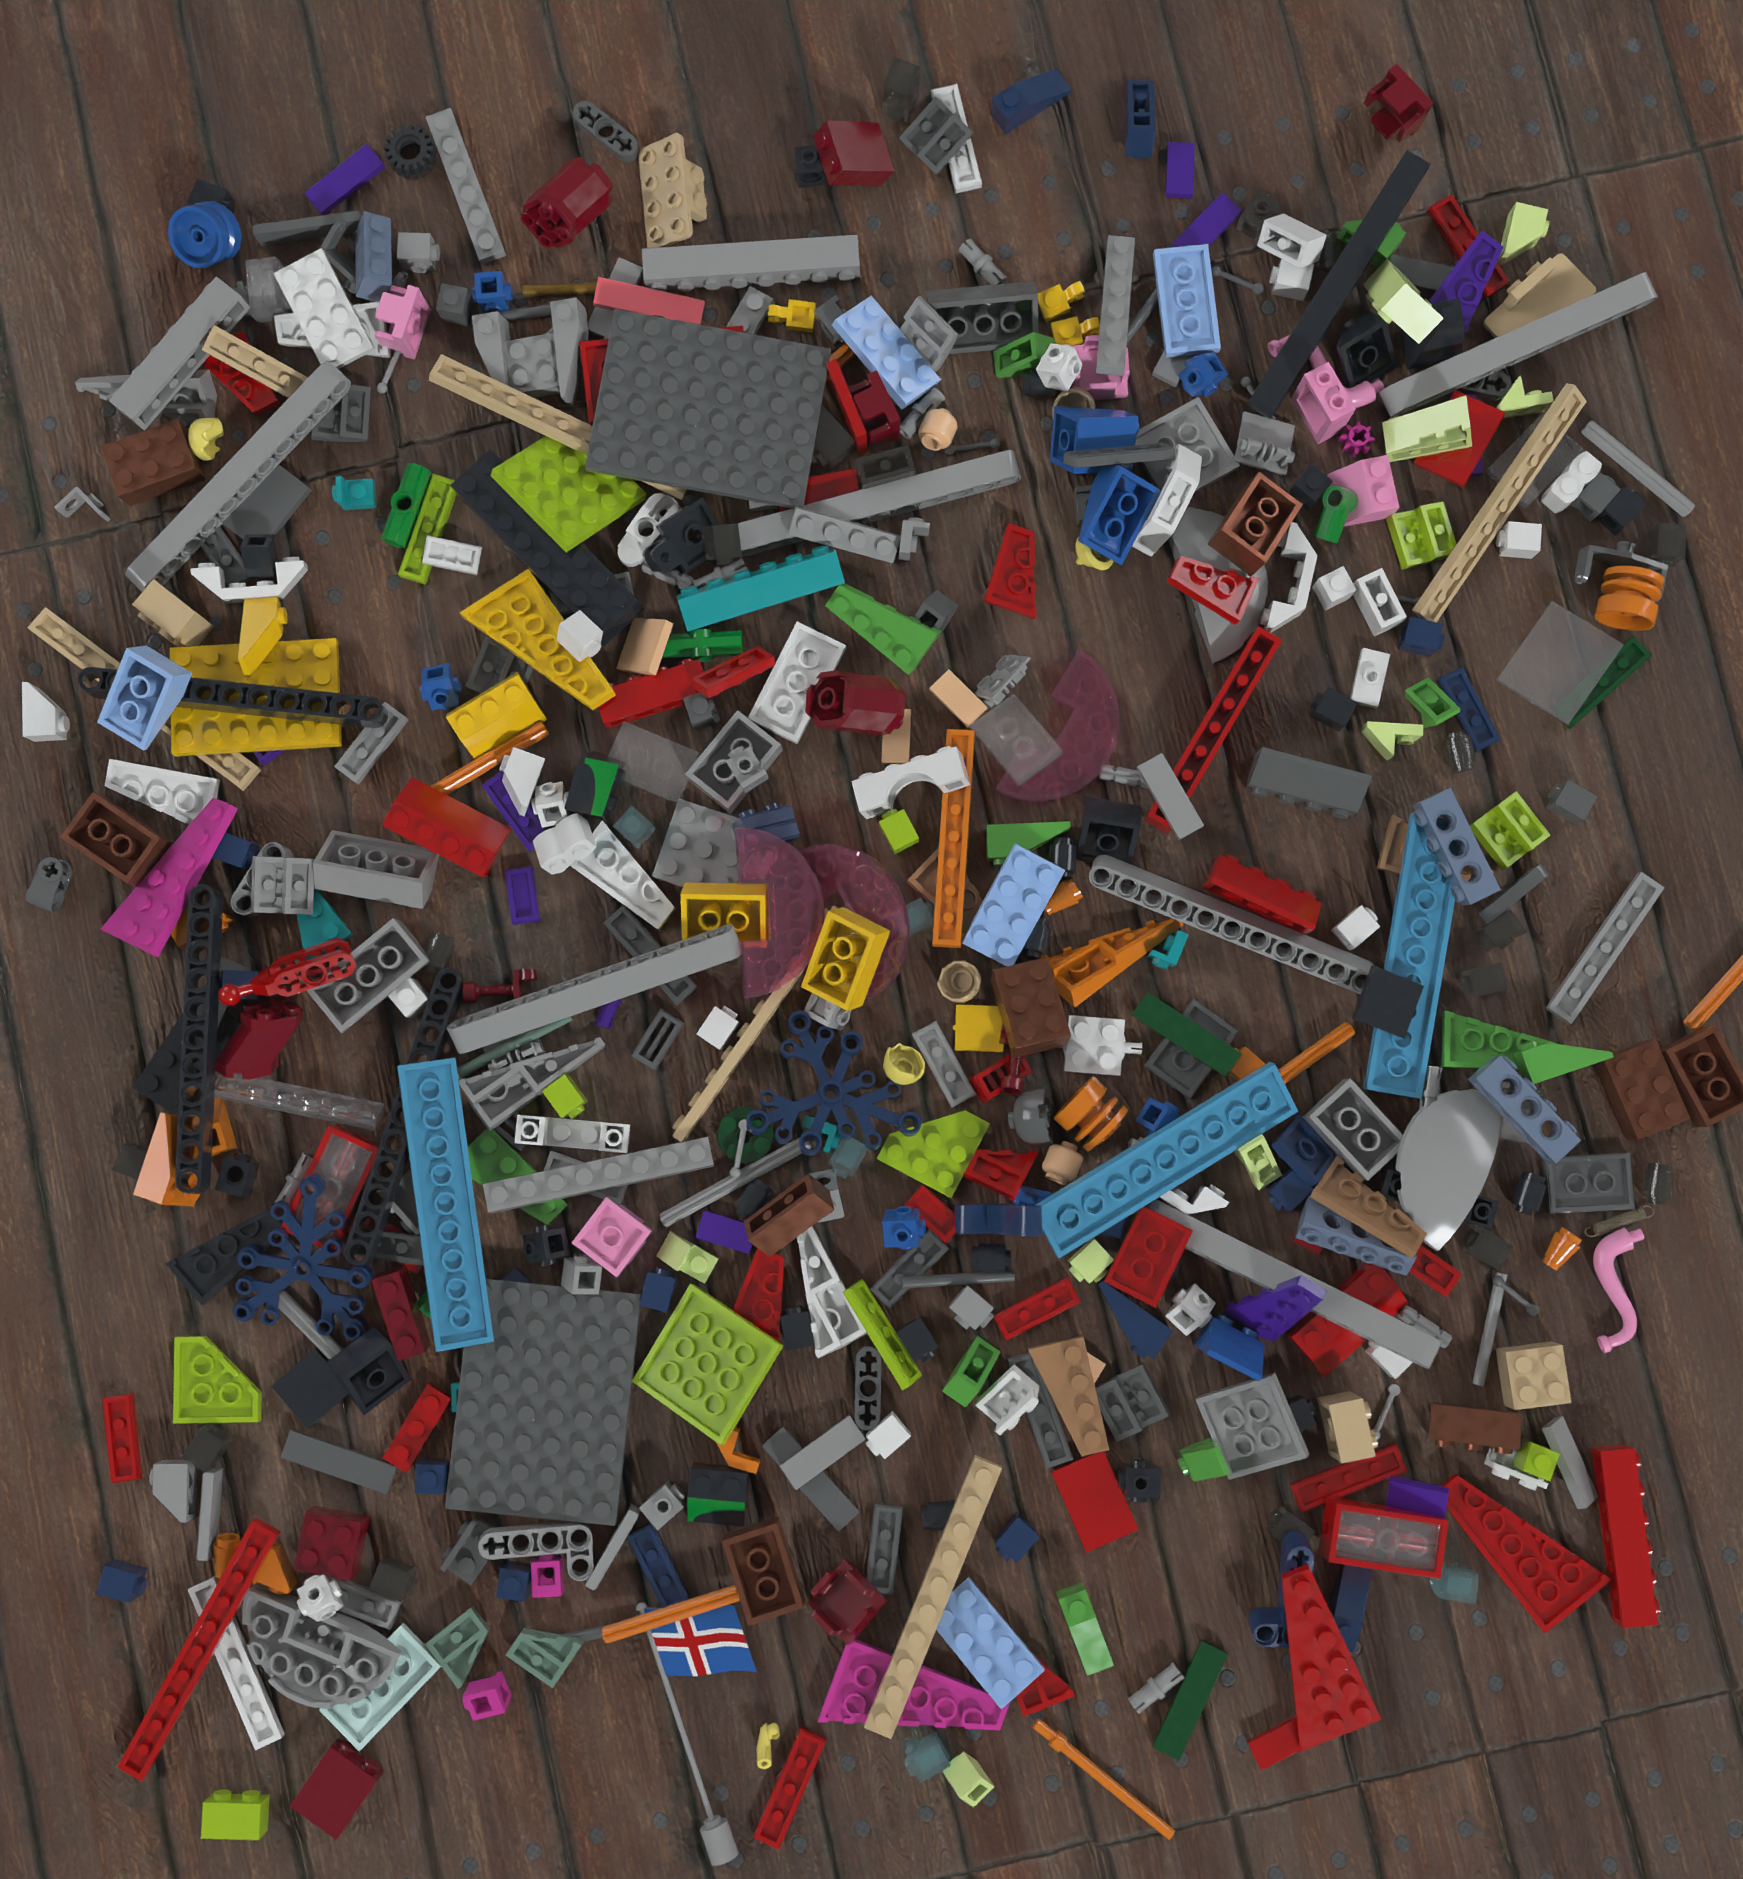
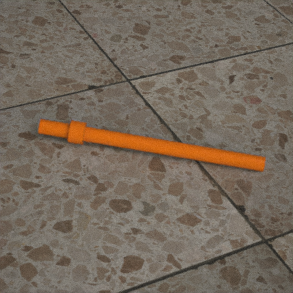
M1040 1718L1034 1722L1032 1728L1049 1741V1746L1057 1752L1061 1751L1165 1838L1168 1840L1172 1838L1175 1830L1071 1745L1068 1742V1737L1059 1730L1054 1731Z

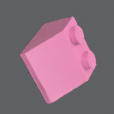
M1388 455L1360 460L1327 475L1333 481L1330 486L1345 487L1355 491L1357 494V506L1352 512L1348 513L1344 527L1386 519L1391 514H1395L1400 508ZM1342 495L1338 499V505L1342 501Z

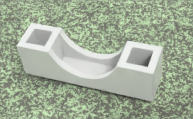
M951 746L940 748L937 750V753L929 756H916L911 759V762L902 765H889L884 771L875 774H862L859 776V779L851 781L859 812L866 819L892 810L894 800L899 791L912 782H931L937 785L944 794L970 785L963 756L957 747Z

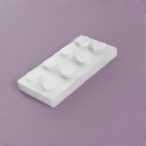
M319 249L273 273L320 364L330 362L339 369L375 350L323 249Z
M796 622L748 719L798 744L811 718L805 712L807 689L811 684L816 685L819 681L816 677L820 672L836 669L846 649V645Z

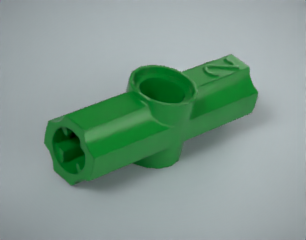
M415 463L407 464L399 489L391 498L392 509L381 537L383 542L397 548L406 547L431 476L429 469ZM407 501L412 502L410 508L401 510L403 503Z
M695 629L689 631L688 634L669 635L661 660L693 658L694 661L700 659V662L713 660L714 657L737 656L743 653L742 631L713 632L709 629Z

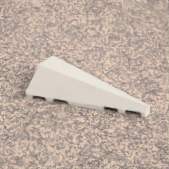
M811 1226L806 1232L797 1237V1242L799 1244L805 1292L814 1337L815 1354L817 1358H820L868 1333L842 1293L846 1288L813 1226Z

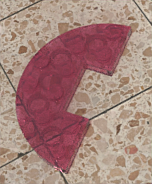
M1078 649L1050 697L1073 710V713L1049 754L1045 755L1023 742L997 785L996 792L1013 799L1028 802L1058 800L1074 794L1087 786L1108 763L1117 743L1120 728L1118 699L1104 670L1082 650Z
M735 828L738 885L766 883L769 940L741 941L744 998H752L780 989L804 970L810 962L822 930L825 908L817 876L812 872L804 856L796 848L773 834L762 830Z
M821 844L799 850L792 854L817 903L823 902L839 892L848 910L890 930L866 995L868 1001L875 999L894 982L902 969L908 952L910 936L909 917L899 887L878 861L856 848L841 844Z

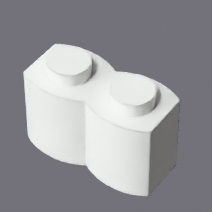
M1587 451L1581 453L1545 490L1541 502L1555 514L1563 511L1580 495L1582 489L1596 477L1602 463Z
M578 813L564 818L554 828L540 833L533 840L540 866L550 874L565 871L575 860L586 858L597 847L588 821Z

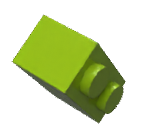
M227 1789L214 1791L203 1802L201 1839L260 1840L268 1831L270 1795L260 1794V1791L257 1790L245 1791L242 1794H231V1790Z

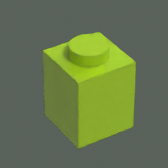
M895 808L882 815L883 820L879 821V826L894 855L919 842V837L904 809L897 811Z
M564 1074L542 1090L561 1118L569 1116L571 1119H574L585 1110L583 1105L588 1102L572 1078L567 1074Z
M1522 1438L1520 1450H1517L1512 1465L1550 1481L1560 1454Z

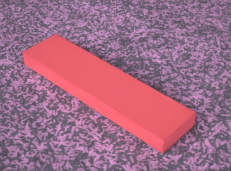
M598 277L593 306L613 311L619 309L701 325L705 305L703 300Z

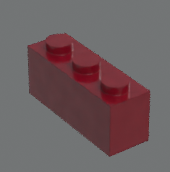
M406 1265L378 1273L371 1281L397 1361L425 1353L431 1346V1341L421 1311L416 1304L417 1298Z

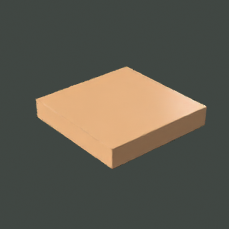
M634 618L616 669L626 673L656 675L673 623L662 619Z

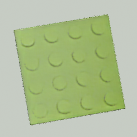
M547 436L493 468L491 472V477L565 552H568L643 502L647 495L632 479L586 471L587 455Z
M690 1284L632 1382L718 1444L725 1445L784 1345L695 1284Z

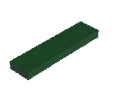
M1634 635L1631 636L1550 710L1568 729L1573 728L1648 660L1652 654Z
M1148 992L1132 1013V1017L1225 1078H1227L1242 1056V1053Z
M1200 1639L1186 1669L1184 1679L1181 1680L1152 1743L1154 1749L1180 1761L1228 1656L1226 1651Z

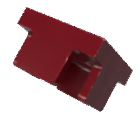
M1397 63L1388 70L1386 77L1368 92L1363 103L1366 107H1369L1378 100L1383 105V108L1371 117L1370 123L1385 139L1390 138L1400 129L1396 137L1399 142L1409 134L1411 136L1420 129L1433 104L1431 99Z
M877 370L867 374V380L848 388L859 410L858 413L871 446L888 438L890 442L900 438V417Z
M845 1559L834 1571H827L810 1591L813 1597L807 1604L814 1610L811 1616L829 1635H838L847 1645H851L887 1602V1599Z

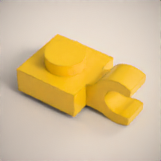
M1081 281L1070 285L1064 291H1062L1060 284L1038 293V308L1045 323L1069 313V304L1084 298L1083 292L1085 290Z
M789 300L788 307L769 305L768 322L776 324L786 322V330L813 333L816 303Z
M1077 316L1051 323L1053 338H1055V343L1059 345H1083L1084 337L1098 335L1100 329L1098 317L1087 319L1080 324Z

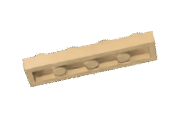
M215 325L212 326L201 348L202 351L287 398L308 379L303 374Z

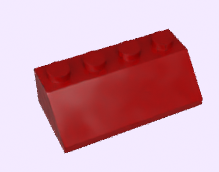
M413 777L395 799L382 826L481 877H487L512 829Z
M1225 854L1224 857L1219 855L1215 859L1202 889L1304 935L1315 929L1322 903L1315 900L1316 896L1305 890L1297 892L1290 888L1291 884L1279 878H1275L1274 881L1266 877V873L1257 867H1244L1239 864L1240 860L1234 856Z
M1364 1263L1336 1288L1392 1317L1408 1304L1401 1290L1382 1267L1370 1263ZM1311 1311L1286 1333V1336L1323 1378L1367 1340Z

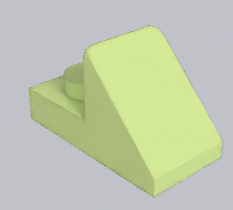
M1519 376L1496 408L1505 412L1503 418L1545 412L1553 404L1554 400L1552 392L1542 393L1541 390H1535L1524 394L1522 378Z
M1368 721L1361 727V733L1386 760H1389L1394 756L1395 740H1397V744H1414V741L1423 736V725Z
M1262 1134L1234 1152L1244 1164L1254 1186L1258 1190L1282 1176Z
M671 1231L657 1254L659 1259L676 1271L681 1270L704 1284L719 1260L715 1255Z

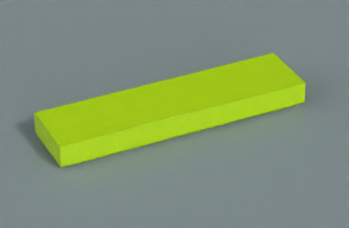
M432 474L398 572L401 578L426 585L432 568L430 565L422 564L427 535L442 538L456 498V493L450 486L455 480Z
M861 1279L842 1293L899 1386L904 1390L922 1376L921 1372L865 1281Z

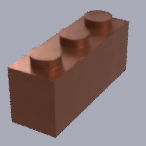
M810 1174L805 1175L744 1221L748 1241L769 1257L835 1210L830 1190Z
M1431 1403L1429 1439L1435 1440V1445L1453 1447V1442L1465 1443L1464 1449L1482 1451L1483 1446L1495 1447L1494 1452L1513 1454V1449L1520 1450L1522 1414Z

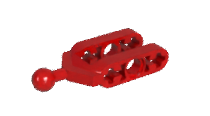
M337 938L281 956L269 968L257 974L249 983L240 986L233 984L224 985L219 990L218 998L224 1005L234 1006L240 1001L241 997L252 993L265 996L278 994L287 997L346 978L354 972L356 967L354 957L351 954V945L345 939ZM340 946L342 950L335 951V947ZM309 955L317 956L316 958L304 961ZM299 959V963L295 964L294 960ZM342 960L350 961L346 963V969L341 970L340 966H336ZM285 964L286 968L280 970V966ZM331 970L332 974L328 975L327 971ZM322 973L317 979L309 978L310 976ZM302 979L304 981V984H300L299 980ZM291 983L290 988H286L285 985H280Z

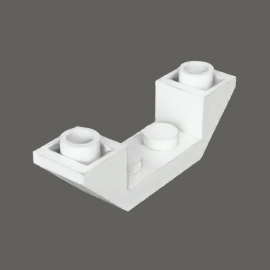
M1177 444L1175 459H1169L1165 467L1171 473L1132 547L1152 557L1174 533L1199 484L1202 456Z
M1291 522L1278 546L1282 547L1280 556L1300 560L1297 561L1293 577L1297 578L1296 586L1291 587L1287 603L1290 604L1273 601L1268 609H1263L1260 624L1264 625L1263 629L1270 633L1300 616L1305 610L1317 560L1316 552L1297 523Z
M299 557L282 558L283 562H275L276 585H274V581H259L257 586L246 587V583H231L229 588H226L224 571L219 566L216 567L215 563H200L198 568H190L191 574L226 603L244 602V599L276 596H278L279 600H282L308 571L307 564L304 561H300Z
M517 1115L514 1143L628 1153L630 1125Z
M1140 1137L1138 1141L1131 1138L1128 1142V1147L1133 1146L1143 1140V1138ZM1210 1185L1209 1188L1200 1186L1190 1203L1187 1202L1189 1196L1177 1188L1159 1197L1173 1208L1185 1214L1223 1208L1229 1203L1223 1199L1225 1193L1213 1185Z

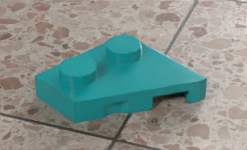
M316 891L313 895V914H297L303 949L332 939L341 938L347 940L354 935L320 891ZM309 955L305 958V961L316 958L317 956Z

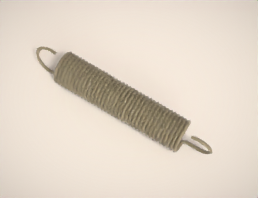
M1646 1205L1643 1208L1639 1207L1593 1224V1230L1596 1234L1594 1236H1600L1652 1217L1654 1209ZM1650 1207L1653 1211L1652 1215L1647 1217L1643 1208Z

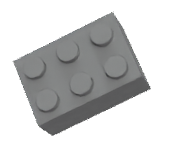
M738 710L685 774L692 784L730 814L748 792L745 793L728 767L726 763L730 759L728 754L737 747L743 746L746 749L750 746L766 771L783 751L779 742ZM748 761L740 764L742 770H747L750 767Z
M1343 1079L1303 1116L1307 1123L1345 1162L1353 1173L1357 1172L1365 1180H1369L1398 1153L1403 1134L1351 1079Z

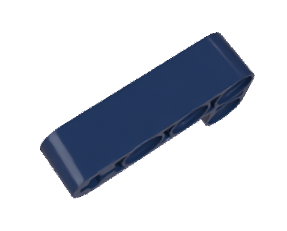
M1003 1203L955 1205V1234L989 1233L1010 1236H1042V1206Z
M1291 1531L1282 1540L1277 1608H1256L1248 1616V1624L1253 1640L1259 1646L1289 1647L1281 1574L1307 1563L1313 1573V1552L1307 1537L1302 1532Z

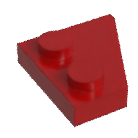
M977 1149L964 1172V1177L1015 1201L1038 1156V1152L1029 1150V1153H1012V1150L994 1152Z
M1034 1653L1033 1655L1045 1670L1016 1696L1023 1717L1075 1697L1073 1689Z

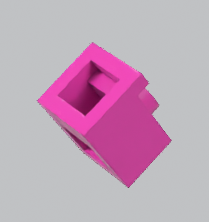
M549 1554L539 1555V1558L533 1559L531 1562L532 1598L562 1596L565 1592L563 1556ZM546 1567H552L554 1569L553 1576H548L546 1574Z
M500 1671L493 1677L468 1683L463 1694V1704L465 1709L469 1710L473 1721L506 1712L512 1694L503 1672Z

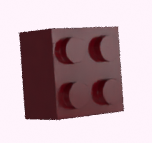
M314 1506L307 1510L303 1520L293 1570L318 1575L324 1574L328 1577L350 1581L360 1570L370 1516Z

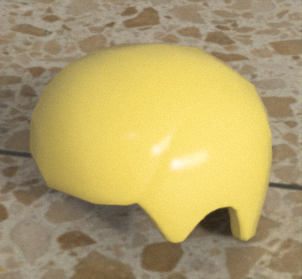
M219 418L196 419L189 428V446L193 453L201 460H212L216 452L220 451V448L215 445L216 439L224 435Z
M898 1043L895 1047L887 1049L883 1068L886 1075L894 1083L907 1085L916 1082L922 1077L925 1071V1062L921 1053L913 1047Z

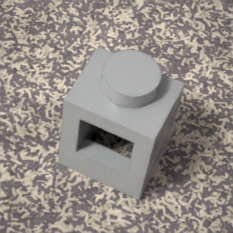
M743 746L737 747L728 754L730 759L726 763L745 793L769 779L750 746L746 749ZM744 761L750 763V767L747 770L740 768V764Z

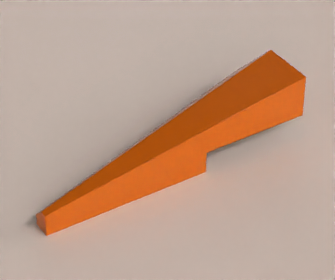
M1173 918L1159 923L1151 920L1146 922V927L1131 931L1130 928H1126L1091 939L1087 946L1074 950L1071 947L1063 948L1062 954L1048 958L1059 995L1075 1008L1165 940L1168 935L1182 927L1183 923ZM1047 955L1041 956L1040 959L1046 958Z

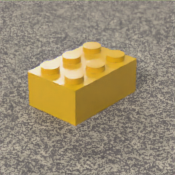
M684 882L681 891L682 940L725 925H733L742 948H766L768 941V884Z
M844 907L828 911L801 987L846 1011L863 1006L890 930Z

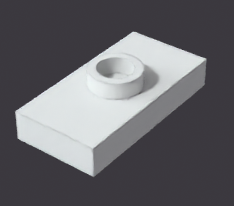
M427 535L422 564L477 575L482 547Z
M1367 648L1361 650L1350 699L1358 702L1357 704L1375 709L1378 707L1390 654Z

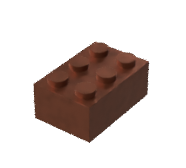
M179 419L101 446L117 496L129 506L206 479L200 459L189 446V429Z
M1258 472L1244 486L1207 545L1246 574L1252 576L1267 562L1303 504L1262 473Z
M95 792L91 793L60 837L127 884L136 887L161 859L172 843L108 798Z
M1048 957L994 969L990 982L1013 1058L1067 1046L1071 1032Z
M1716 1025L1701 1027L1699 1030H1695L1660 1048L1694 1127H1709L1743 1109V1074Z
M1657 1040L1642 1041L1612 1053L1613 1058L1593 1064L1626 1140H1639L1690 1119Z
M779 1517L724 1535L722 1540L723 1547L748 1626L804 1608L805 1598Z

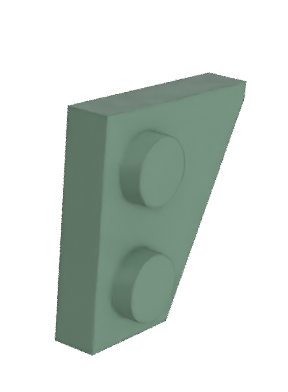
M474 1606L466 1610L425 1644L458 1689L464 1684L490 1630Z
M524 1628L506 1656L553 1688L584 1640L578 1637Z

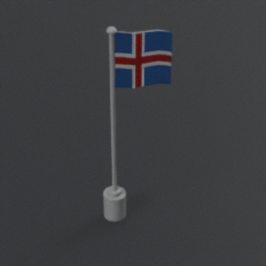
M639 1603L636 1606V1611H639L640 1615L661 1609L646 1608L647 1605L645 1603ZM732 1604L646 1631L708 1816L704 1820V1825L700 1828V1832L712 1866L727 1863L737 1857L739 1853L727 1818L713 1815L667 1675L702 1676L727 1671H751L757 1673L735 1605Z

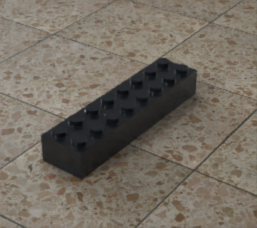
M489 449L450 486L470 510L572 615L581 610L603 631L601 645L604 647L643 611L640 602L582 542L568 552H565L491 477L492 469L503 463V461Z

